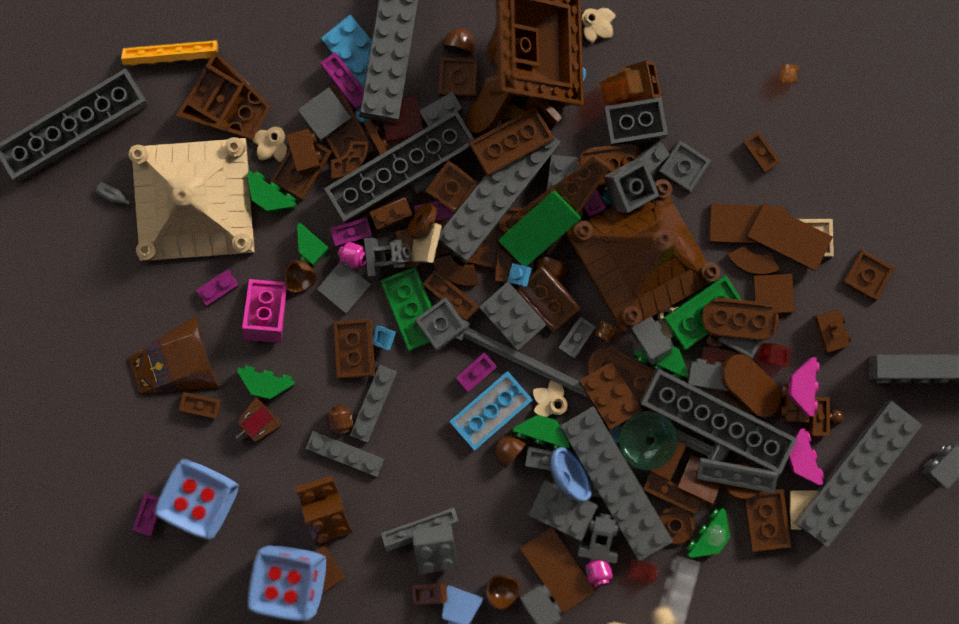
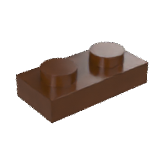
M370 119L364 121V126L379 154L382 155L390 148L385 138L381 140L378 135L381 131L377 123H372Z
M759 131L742 142L763 173L781 162Z
M183 392L179 411L218 419L222 400Z
M446 583L412 586L414 605L448 603Z

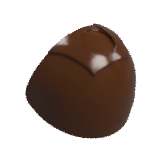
M454 28L445 36L442 47H458L473 55L475 40L469 30Z
M538 256L535 267L537 270L544 265L558 282L564 279L569 268L563 262Z
M291 261L285 269V286L287 291L291 293L303 292L311 288L317 280L314 270L303 261Z
M512 435L501 437L494 447L497 461L504 468H507L525 446L526 442Z
M496 575L488 582L486 596L493 607L507 609L517 600L520 585L516 579L508 575Z

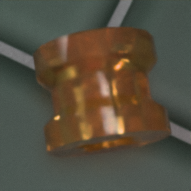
M782 64V75L779 76V81L788 84L798 83L797 73L800 71V67L792 64Z
M601 321L599 324L600 328L595 331L594 335L611 343L613 340L612 336L618 329Z

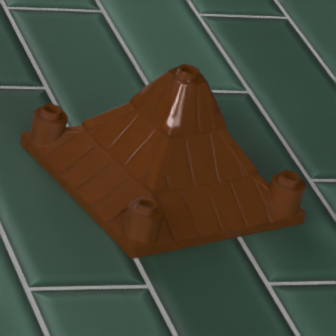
M496 0V27L487 46V56L493 64L498 65L497 75L490 76L486 80L485 88L487 92L492 96L508 93L554 101L558 107L584 105L581 0Z
M664 179L654 183L659 196L628 213L617 212L614 205L586 221L578 222L574 227L565 232L622 333L715 282L720 276L719 267L705 260L704 255L669 196L672 193L671 184Z

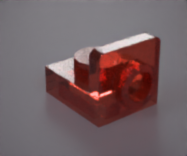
M762 343L759 351V362L789 367L791 347L773 343Z
M635 559L631 560L628 578L651 584L653 580L657 579L658 569L656 564Z

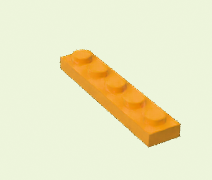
M217 41L124 48L121 57L122 65L134 66L142 63L154 64L156 62H174L177 60L210 59L215 50L218 52Z

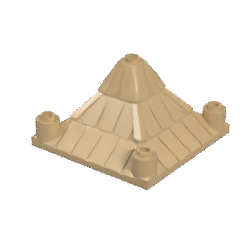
M233 137L228 140L149 146L134 145L131 147L129 158L133 163L139 242L136 247V253L140 261L255 253L251 196L247 175L249 170L246 138Z

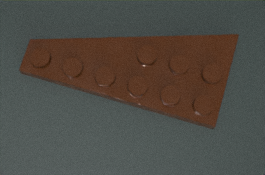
M594 155L503 222L499 228L507 232L553 190L579 214L611 166ZM563 235L540 255L548 257Z

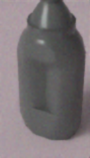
M100 182L95 190L98 196L111 203H125L126 205L130 203L120 190L107 183Z

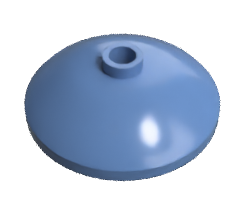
M563 447L556 449L551 458L552 475L556 485L571 499L578 502L586 501L591 496V483L584 466L570 450Z

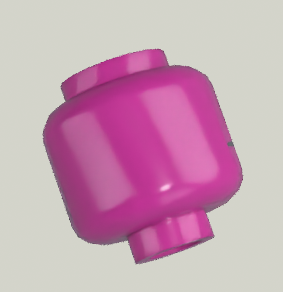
M348 242L340 247L338 257H340V262L343 266L359 269L366 264L364 246Z
M590 559L591 563L585 567L588 582L594 584V587L608 585L609 581L613 578L610 563Z

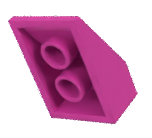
M249 279L242 326L243 340L282 342L287 293L285 282Z

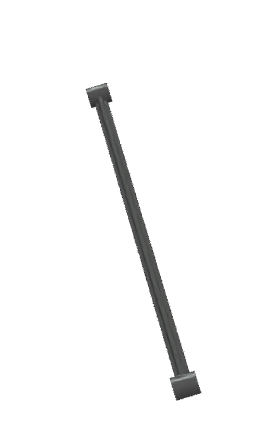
M463 320L468 329L456 337V339L462 341L463 338H466L588 398L578 380L469 328L470 323ZM640 412L630 418L707 456L708 460L725 462L730 452L729 449L717 443L711 446L644 412Z

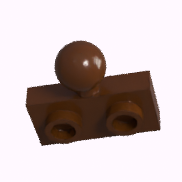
M815 397L818 408L817 413L809 417L810 436H830V422L835 425L841 424L844 420V414L838 409L830 412V397Z

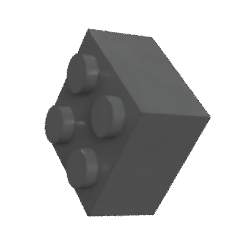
M633 160L604 177L617 212L628 213L659 196L645 160Z
M957 444L942 445L936 451L937 456L933 460L929 459L923 465L924 470L921 473L938 489H949L959 478V446Z
M451 524L413 530L419 575L458 569Z
M540 583L520 594V598L536 624H555L561 620L559 614L562 611L556 601L552 603L549 599L552 595L546 585L541 586Z

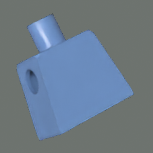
M448 585V603H444L442 618L449 620L448 624H469L483 597Z

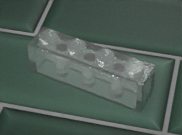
M676 555V559H672L670 564V570H672L671 577H667L664 589H667L666 595L661 597L659 607L670 609L677 624H684L701 563Z

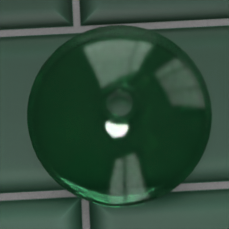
M645 411L633 415L626 421L620 432L619 445L624 458L631 465L643 470H654L667 464L673 457L677 447V434L674 426L665 416L656 412ZM650 438L654 439V443L652 445L648 443Z

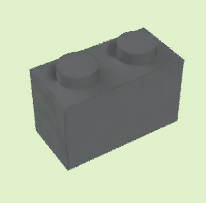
M453 92L419 112L424 123L429 127L456 110L459 114L462 113V107Z
M652 316L631 328L634 339L651 365L672 355L671 347H673L671 340L668 336L664 337L662 326L658 321L655 322Z
M695 359V362H690L689 376L687 378L688 384L695 387L727 391L721 379L723 378V373H721L723 363L714 362V365L706 364L707 360Z

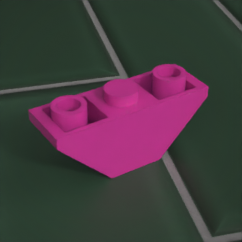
M815 357L809 358L789 376L788 396L808 417L814 416L818 408V403L815 401V393H818L816 374L819 373V362H816L817 358Z
M804 428L798 429L794 435L797 441L788 458L791 472L816 485L823 484L824 474L822 469L817 467L816 461L818 457L815 450L811 449L809 443L812 442L808 431L805 432Z

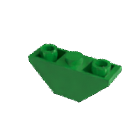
M249 170L247 175L251 200L268 213L293 210L298 207L293 196L288 193L286 195L279 192L281 188L273 182L268 184L264 181L265 177L257 171L253 173Z
M671 347L672 355L654 364V369L669 371L672 373V376L680 380L682 378L687 379L689 376L680 350L676 347ZM641 349L634 352L633 356L637 357L636 361H640L645 365L649 362Z
M246 365L243 368L238 367L237 369L251 395L274 399L296 385V381H292V376L281 374V377L273 376L274 372L262 370V373L255 372L254 367Z
M537 415L513 428V432H516V437L527 439V436L535 438L534 442L545 445L546 442L553 444L552 448L555 449L561 447L569 448V443L557 420Z
M714 509L709 516L711 520L708 525L704 524L698 531L700 535L696 541L692 540L688 545L686 555L693 558L718 554L730 538L725 509Z

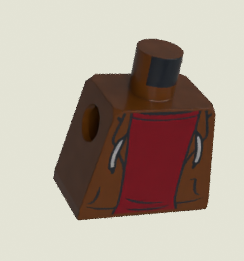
M256 397L237 421L242 429L235 437L242 444L250 437L255 442H258L282 427L283 424L261 399Z

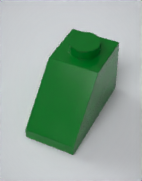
M299 223L297 230L299 253L302 255L300 259L308 265L316 266L330 249L304 225Z

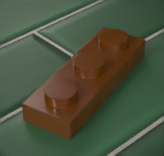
M436 270L423 283L439 299L442 300L446 297L457 313L466 321L479 308L475 302Z
M652 472L649 473L643 486L644 491L696 514L701 504L700 500L677 490L678 484Z

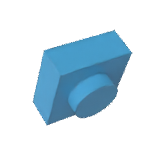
M512 263L507 282L527 287L532 268Z
M376 326L373 335V345L390 350L396 332L382 326Z

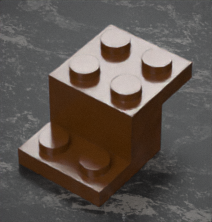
M332 475L295 487L302 506L305 523L316 545L352 533L342 497Z

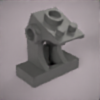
M364 238L368 277H382L381 267L394 266V268H403L406 263H411L409 243H403V240L391 241L389 246L378 247V239ZM386 251H391V261H387Z
M598 513V516H594V520L591 519L589 531H592L590 542L580 541L578 556L611 563L617 562L618 548L610 547L612 536H616L618 525L615 524L612 515ZM597 534L607 536L605 545L595 543Z

